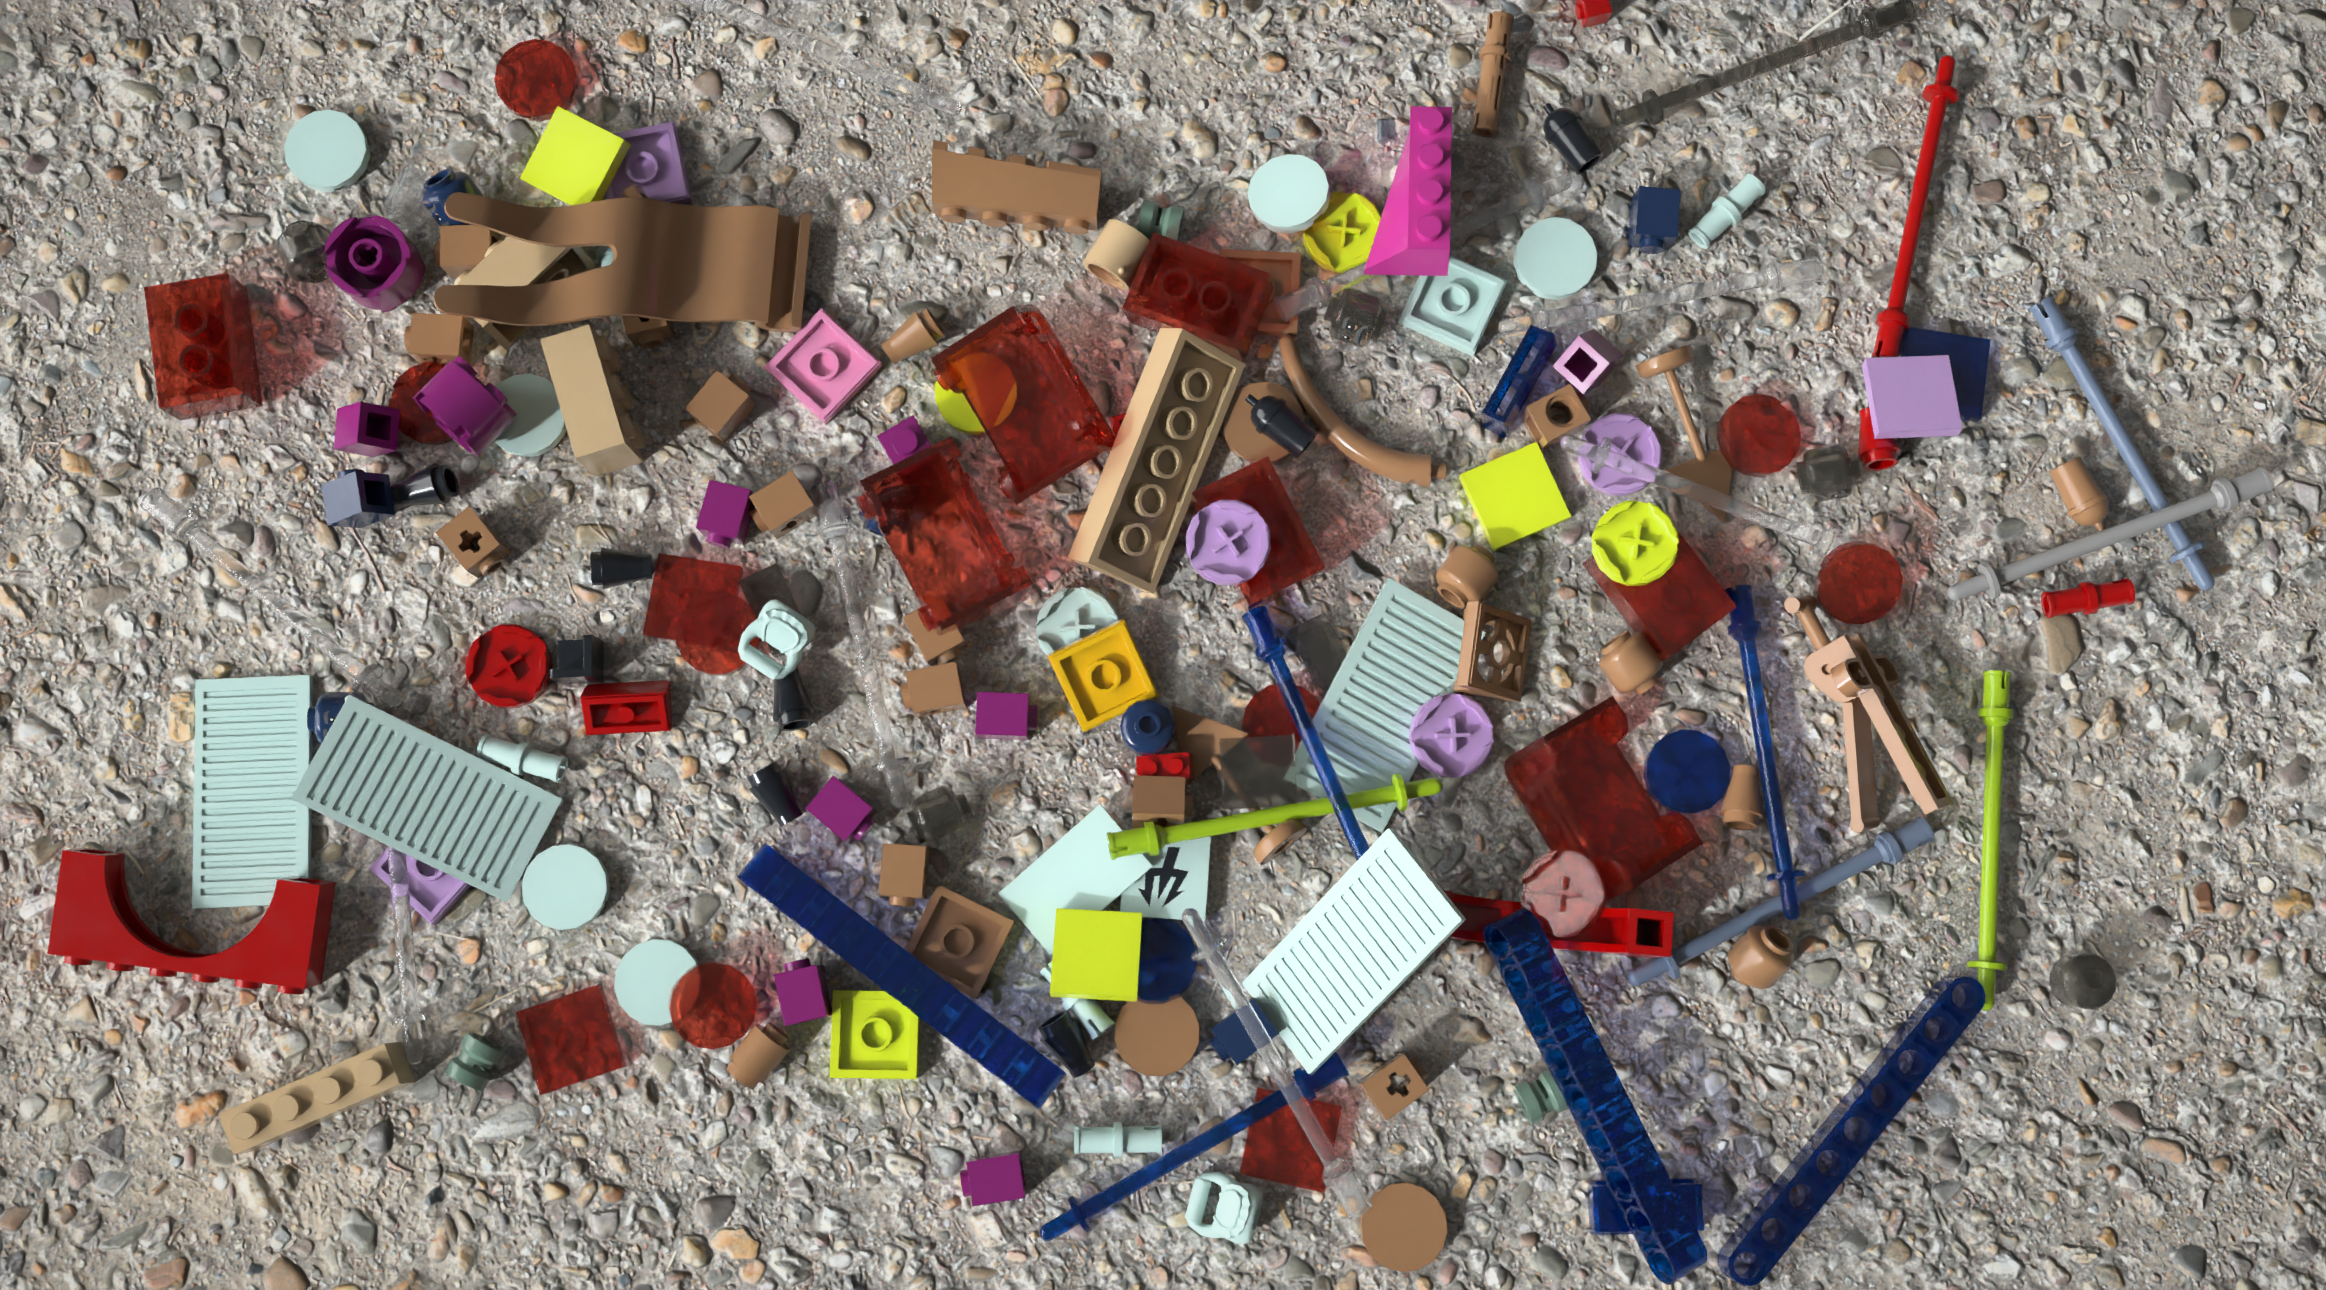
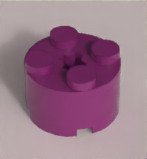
M370 215L371 217L347 219L332 231L325 244L324 253L327 255L326 270L328 276L358 304L383 312L394 310L412 297L425 274V263L418 248L393 222L384 217Z
M457 356L453 361H449L413 399L426 414L430 410L434 413L432 416L436 419V424L468 452H473L478 457L514 421L513 418L517 413L506 403L508 399L499 389L490 382L485 386L476 377L477 372L463 358Z

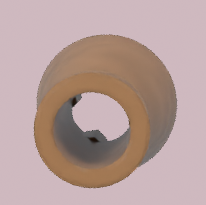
M926 308L920 313L915 311L881 345L890 360L897 364L903 359L938 346V341L945 336V333L933 314Z
M1750 765L1733 766L1732 778L1720 810L1724 826L1736 830H1755L1758 828V821L1763 819L1758 779L1759 769Z

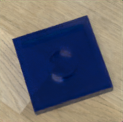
M1909 327V329L1905 330L1901 357L1949 355L1961 420L1978 422L1982 419L1990 339Z

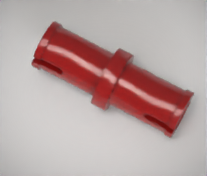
M2129 578L2099 584L2086 581L2079 583L2076 588L2053 592L2046 591L2041 595L2042 610L2048 619L2078 612L2091 615L2097 613L2098 609L2125 604L2131 605L2135 602V589Z

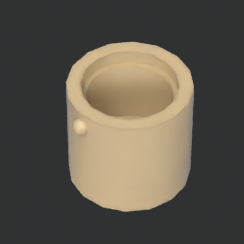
M1110 219L1083 260V265L1102 282L1118 290L1128 291L1153 251L1154 246L1145 235L1135 228L1119 220Z

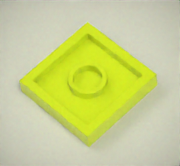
M557 106L519 179L570 206L599 201L603 199L631 144Z
M1537 442L1466 471L1459 476L1493 552L1571 518V514Z
M1056 908L1050 997L1137 1002L1142 913Z
M833 990L830 1078L918 1079L921 991Z

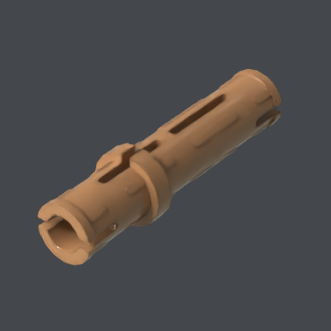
M1494 11L1493 14H1488L1486 39L1479 53V59L1482 61L1472 133L1480 137L1490 138L1498 135L1507 64L1511 62L1512 51L1509 49L1514 21L1512 14L1503 11Z

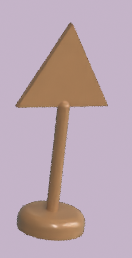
M1691 344L1644 361L1636 365V369L1640 377L1645 379L1665 374L1696 456L1695 459L1664 471L1720 521L1725 523L1735 443L1708 454L1705 453L1674 369L1686 365L1693 360L1694 352Z
M1173 706L1179 753L1189 752L1193 755L1194 780L1213 765L1249 811L1260 810L1261 808L1221 759L1222 756L1248 736L1249 733ZM1185 781V787L1192 781ZM1288 819L1277 827L1274 825L1263 826L1262 828L1267 835L1254 847L1253 853L1260 865L1272 861L1299 840L1306 832L1307 827L1298 819Z

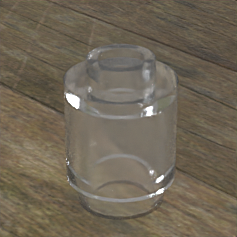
M406 165L403 173L398 172L381 207L388 214L386 219L407 231L410 230L411 226L421 227L428 213V210L422 203L423 193L426 190L424 184L432 175L410 165Z

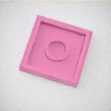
M821 308L764 368L817 418L827 425L883 365Z

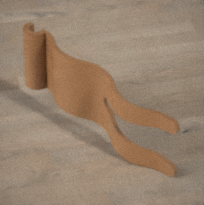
M456 192L451 194L445 202V213L453 220L486 228L514 239L538 245L554 247L608 246L613 250L614 260L610 265L560 280L534 285H443L435 292L433 301L435 307L444 314L515 326L557 325L607 316H640L681 322H755L757 327L774 332H797L801 329L811 214L801 213L800 216L789 217L780 215L779 208L762 205L708 207L632 197L605 199L564 207H530L499 199Z

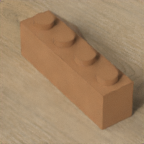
M933 140L932 205L935 216L941 217L942 220L950 223H963L966 219L982 220L983 224L992 227L1006 226V223L1023 224V227L1036 231L1046 230L1047 226L1061 227L1066 232L1072 234H1086L1088 230L1098 231L1102 192L1101 170L1054 161L1045 162L1044 168L1036 167L1035 162L1027 159L1026 156L1010 154L1009 157L1004 158L1002 161L985 155V149L968 147L967 153L962 154L947 151L948 143Z

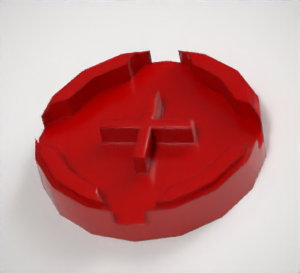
M500 624L491 628L492 630L487 631L484 635H480L472 643L466 656L465 669L468 682L481 700L500 708H520L534 702L546 690L550 681V669L553 667V659L548 645L537 633L517 624Z

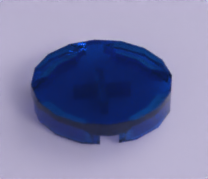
M1679 730L1663 736L1652 746L1644 761L1643 778L1649 794L1655 801L1666 807L1665 809L1673 813L1692 815L1710 809L1723 798L1730 783V764L1724 749L1714 738L1700 731Z
M1152 918V920L1142 921L1137 1000L1146 1004H1165L1179 998L1192 985L1198 970L1197 950L1190 934L1178 923L1164 918Z

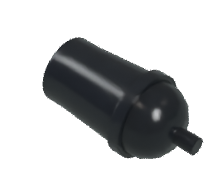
M1550 103L1544 105L1543 109L1548 116L1545 118L1543 128L1545 140L1548 144H1552L1577 175L1586 172L1597 164L1604 153L1582 123V117L1579 113L1568 108L1554 110Z
M1249 394L1245 401L1253 406L1250 418L1252 424L1256 427V431L1259 434L1263 433L1297 459L1304 453L1318 434L1315 429L1286 404L1287 401L1283 398L1279 399L1268 395L1257 400Z

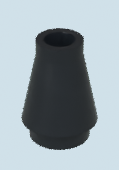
M433 463L407 479L392 484L391 491L395 505L398 508H404L407 506L449 503L452 497L458 495L459 485L457 477L449 465L444 464L440 466L437 463Z
M601 547V552H591L592 586L603 585V589L644 579H653L652 554H638Z
M796 667L793 672L783 679L774 680L773 720L778 722L779 729L782 731H796L812 725V715L815 714V710L800 678L798 667Z
M777 761L747 777L752 786L748 790L777 820L780 827L803 814L798 807L786 768L781 769Z
M1062 1011L1039 1026L1038 1029L1042 1034L1040 1041L1069 1070L1073 1078L1085 1074L1095 1066L1077 1017L1072 1018L1068 1011Z

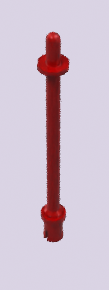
M1945 55L1940 59L1935 84L1925 86L1922 91V98L1930 103L1888 306L1885 310L1878 313L1875 324L1879 328L1871 358L1898 357L1903 332L1909 329L1910 318L1904 312L1945 112L1947 105L1956 103L1960 96V92L1956 88L1951 87L1956 60L1951 55Z

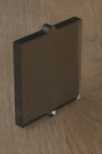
M1294 735L1219 738L1221 769L1217 771V776L1221 778L1222 809L1276 807L1297 803L1296 775L1300 773V768L1296 766Z

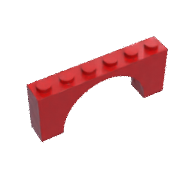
M91 848L62 850L47 954L64 956V963L92 965L93 960L107 962V969L115 971H134L135 966L150 968V975L159 977H176L177 972L191 973L193 981L204 983H217L220 981V978L235 979L234 986L249 989L262 988L263 983L278 985L277 992L295 995L304 994L305 989L322 984L336 882L297 876L277 879L275 891L266 913L257 926L244 939L219 953H195L177 948L165 942L154 934L141 920L131 902L126 886L125 853Z
M1443 890L1466 919L1447 939L1642 958L1671 957L1674 912L1635 908H1590L1525 903L1467 896Z

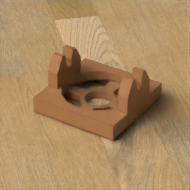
M1479 601L1467 602V607L1464 609L1463 620L1465 621L1457 680L1454 681L1453 691L1464 693L1467 696L1495 697L1508 702H1521L1531 619ZM1483 625H1494L1493 636L1487 641L1482 640ZM1497 641L1501 643L1503 648V656L1500 663H1497L1494 658V647ZM1479 654L1485 656L1486 663L1489 666L1487 682L1482 678L1477 669ZM1507 667L1506 672L1501 678L1502 669Z

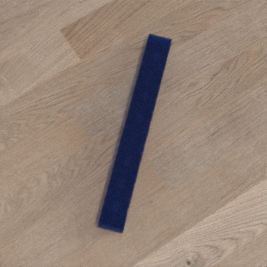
M766 843L761 846L737 876L757 894L1039 1110L1065 1077L1066 1073Z
M1519 908L1484 928L1483 935L1486 946L1651 1271L1661 1282L1671 1285L1706 1263L1708 1258L1706 1247L1538 919L1530 910Z
M1949 976L1942 978L1933 986L1722 1246L1718 1254V1265L1724 1276L1744 1286L1757 1285L1767 1276L1981 1011L1985 1004L1986 994L1979 981L1972 977ZM1957 985H1960L1965 992V1001L1960 1007L1956 1006L1952 999V991ZM1931 1017L1937 1021L1939 1026V1033L1933 1040H1930L1925 1032V1025ZM1905 1050L1909 1052L1913 1060L1912 1067L1907 1073H1903L1898 1065V1058ZM1880 1083L1885 1089L1886 1098L1877 1107L1872 1102L1871 1092ZM1854 1117L1858 1121L1859 1132L1855 1138L1849 1140L1845 1136L1844 1125L1849 1118ZM1827 1150L1831 1154L1832 1165L1827 1172L1821 1174L1817 1168V1158L1820 1153ZM1801 1184L1805 1191V1199L1799 1206L1793 1207L1789 1200V1193L1795 1185ZM1774 1218L1778 1224V1232L1773 1239L1766 1241L1762 1236V1226L1765 1221ZM1747 1252L1750 1255L1751 1265L1745 1273L1737 1274L1734 1269V1261L1740 1253Z

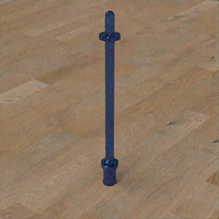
M1737 585L1735 586L1736 590H1733V587H1728L1724 590L1731 625L1727 626L1728 635L1732 636L1739 644L1776 872L1768 874L1766 879L1767 882L1778 881L1783 914L1788 920L1794 921L1801 915L1796 879L1806 877V872L1801 869H1794L1755 641L1759 632L1762 631L1761 621H1756L1752 586Z
M1259 606L1247 611L1242 616V619L1246 623L1256 646L1254 650L1256 659L1269 665L1354 857L1358 861L1369 849V845L1284 659L1285 650L1288 648V645L1283 637H1279L1269 617L1267 607Z
M1335 1052L1314 1074L1309 1075L1305 1069L1301 1070L1300 1067L1293 1070L1294 1076L1290 1078L1289 1084L1081 1203L1074 1195L1070 1196L1068 1201L1072 1209L1044 1224L1039 1231L1040 1237L1044 1241H1051L1079 1224L1088 1233L1092 1230L1091 1217L1294 1100H1305L1307 1098L1309 1102L1317 1098L1315 1093L1341 1078L1349 1076L1338 1053Z

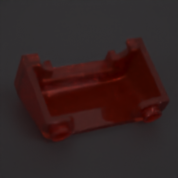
M1035 305L1011 306L931 358L936 368L934 369V376L939 385L946 391L951 389L954 393H963L1005 464L1000 468L1001 477L998 478V484L1004 495L1010 500L1013 499L1016 505L1041 493L1102 458L1112 450L1115 436L1049 322Z
M952 436L860 480L862 495L856 497L858 506L867 521L872 518L875 520L921 605L917 609V613L923 626L928 632L935 630L939 636L1027 600L1033 586V582L1023 565L1019 568H1012L1015 558L1012 552L1007 553L974 494L970 486L971 478L967 471L963 473V469L957 460L962 454Z
M1614 696L1512 754L1505 760L1504 765L1509 783L1577 895L1590 905H1599L1636 888L1703 844L1693 823L1687 817L1674 811L1662 816L1659 814L1621 752L1617 743L1627 736L1629 728L1627 716L1618 705Z

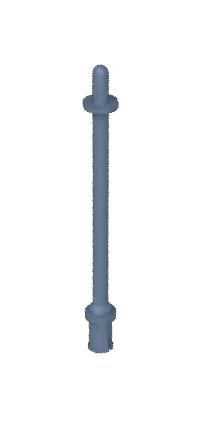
M2050 296L2040 301L2039 305L2035 304L2029 308L2030 313L2033 314L2047 338V341L2044 343L2048 350L2053 349L2063 356L2153 511L2171 506L2076 346V335L2079 334L2075 326L2070 327L2055 302L2054 296ZM2180 520L2163 526L2177 552L2169 557L2170 562L2173 563L2182 559L2197 586L2203 591L2211 590L2215 585V580L2198 553L2199 549L2207 546L2206 542L2202 540L2193 543Z
M1921 816L1890 833L1883 831L1876 835L1873 847L1672 949L1671 957L1654 958L1636 967L1628 973L1627 980L1632 986H1639L1665 972L1670 978L1676 980L1680 977L1679 965L1745 932L1749 927L1759 925L1881 861L1891 863L1892 865L1901 862L1903 855L1934 841V833L1928 822Z

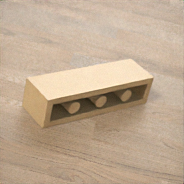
M402 1042L384 1043L218 1114L233 1155L258 1150L411 1085L416 1080Z

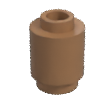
M770 1022L765 1027L756 1023L730 1056L732 1062L726 1068L727 1071L736 1080L750 1089H754L759 1082L765 1083L790 1051V1048L785 1043L789 1037Z

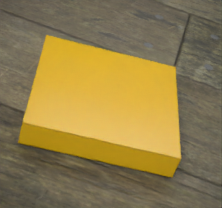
M1124 619L1047 654L1083 732L1123 714L1136 701L1152 700L1159 697V693Z

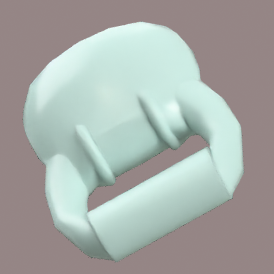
M776 599L770 600L762 608L758 619L752 622L742 633L738 647L740 659L772 680L783 679L796 669L804 648L812 641L815 635L816 627L811 621ZM758 636L762 639V642H767L779 650L781 654L787 655L784 667L749 644L750 641Z
M1221 1172L1202 1173L1195 1178L1185 1218L1188 1225L1202 1236L1226 1238L1236 1244H1248L1251 1242L1258 1224L1263 1203V1192L1253 1184L1239 1183L1231 1176ZM1215 1182L1222 1187V1192L1219 1193L1220 1199L1217 1204L1216 1214L1213 1216L1214 1221L1212 1224H1202L1201 1221L1211 1184Z

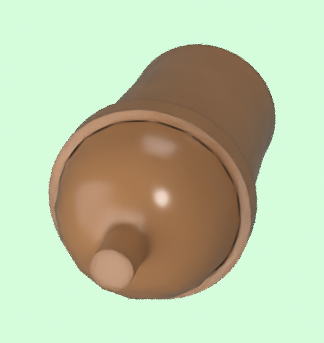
M2079 456L2051 470L2049 474L2068 510L2066 512L2068 517H2072L2081 526L2094 525L2097 532L2105 530L2106 528L2102 520L2106 518L2109 512L2107 501L2109 497L2106 493H2103L2085 466L2082 458Z

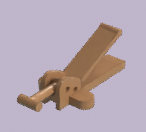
M1805 595L1787 598L1784 602L1785 610L1788 613H1796L1816 650L1807 657L1804 663L1806 677L1833 701L1842 703L1851 813L1850 829L1855 833H1860L1877 828L1881 822L1877 807L1871 721L1915 801H1918L1924 814L1937 812L1954 804L1891 687L1900 682L1899 673L1893 662L1883 654L1873 655L1861 633H1857L1850 638L1848 635H1843L1831 642L1814 612L1817 607L1815 597Z

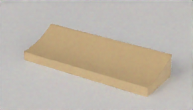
M1160 328L1067 559L1115 578L1145 593H1155L1246 365L1245 363L1183 328Z

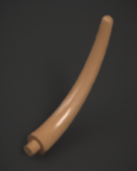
M1284 335L1280 338L1279 347L1283 362L1301 404L1320 431L1341 452L1364 468L1397 482L1430 487L1431 479H1446V463H1431V454L1408 453L1386 447L1365 437L1348 425L1327 404L1315 387L1302 362L1294 338L1290 335Z

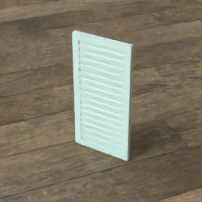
M1387 578L1283 774V780L1296 785L1319 799L1390 786L1392 776L1396 773L1401 774L1404 783L1409 782L1419 763L1412 753L1409 741L1411 720L1418 708L1432 697L1455 693L1453 688L1454 681L1457 680L1465 620L1401 585L1393 578ZM1482 631L1481 639L1484 638L1486 632ZM1395 802L1344 811V813L1382 833L1396 805Z
M311 674L195 680L192 909L269 906L277 879L292 876L311 878L312 809L290 799L312 761V732H309L307 727V712L309 707L313 706V676Z
M351 695L346 696L345 703L290 798L507 903L558 807L563 804L562 798Z
M1388 828L1242 984L1309 1075L1314 1074L1466 919L1397 834L1396 830Z

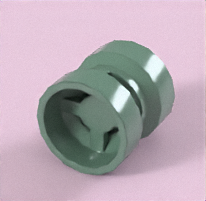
M1143 200L1137 230L1150 241L1153 239L1160 240L1164 246L1177 248L1183 222L1184 207L1171 205L1168 208L1159 207L1155 201Z
M467 1031L461 1042L462 1050L458 1057L450 1060L445 1072L453 1079L470 1088L484 1091L490 1081V1070L493 1065L500 1064L506 1050L480 1034Z
M1552 1067L1540 1072L1538 1079L1532 1082L1523 1080L1512 1085L1520 1108L1530 1125L1543 1121L1545 1115L1551 1111L1560 1113L1571 1108L1568 1093L1557 1072Z

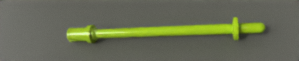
M2000 670L1983 671V708L1978 709V718L1982 719V722L1986 725L1978 960L1967 961V967L1978 969L1977 1006L1984 1011L1991 1010L1995 1004L1996 970L2007 971V964L1996 961L2004 727L2009 724V720H2013L2014 710L2009 709L2010 678L2012 673L2005 671L2003 674V671Z
M1396 773L1392 776L1390 786L1163 828L1158 824L1154 825L1153 821L1144 822V827L1113 833L1107 832L1109 854L1111 860L1148 852L1150 856L1159 855V850H1162L1167 844L1279 824L1288 819L1301 820L1395 802L1398 810L1402 812L1407 810L1408 799L1438 794L1441 792L1443 784L1438 778H1427L1404 783L1401 774Z

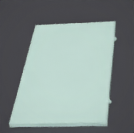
M1101 804L998 893L1050 955L1053 954L1056 908L1102 911L1132 884L1135 885L1136 880L1153 867L1143 853L1111 860L1106 833L1123 830Z

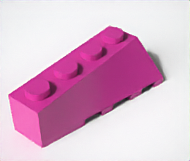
M1410 106L1409 132L1364 269V275L1448 276L1451 222L1452 107Z

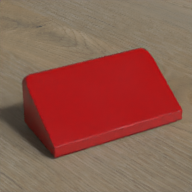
M669 680L588 684L580 696L586 735L671 731L672 729L671 685Z

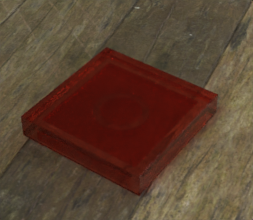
M658 553L642 635L649 638L728 650L743 568L736 565Z
M602 984L516 1012L540 1095L627 1067Z
M1257 1087L1239 1174L1324 1193L1342 1106Z

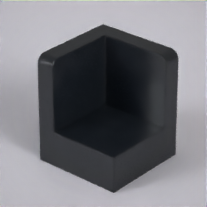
M593 634L583 635L582 640H557V669H550V679L560 684L604 683V641Z

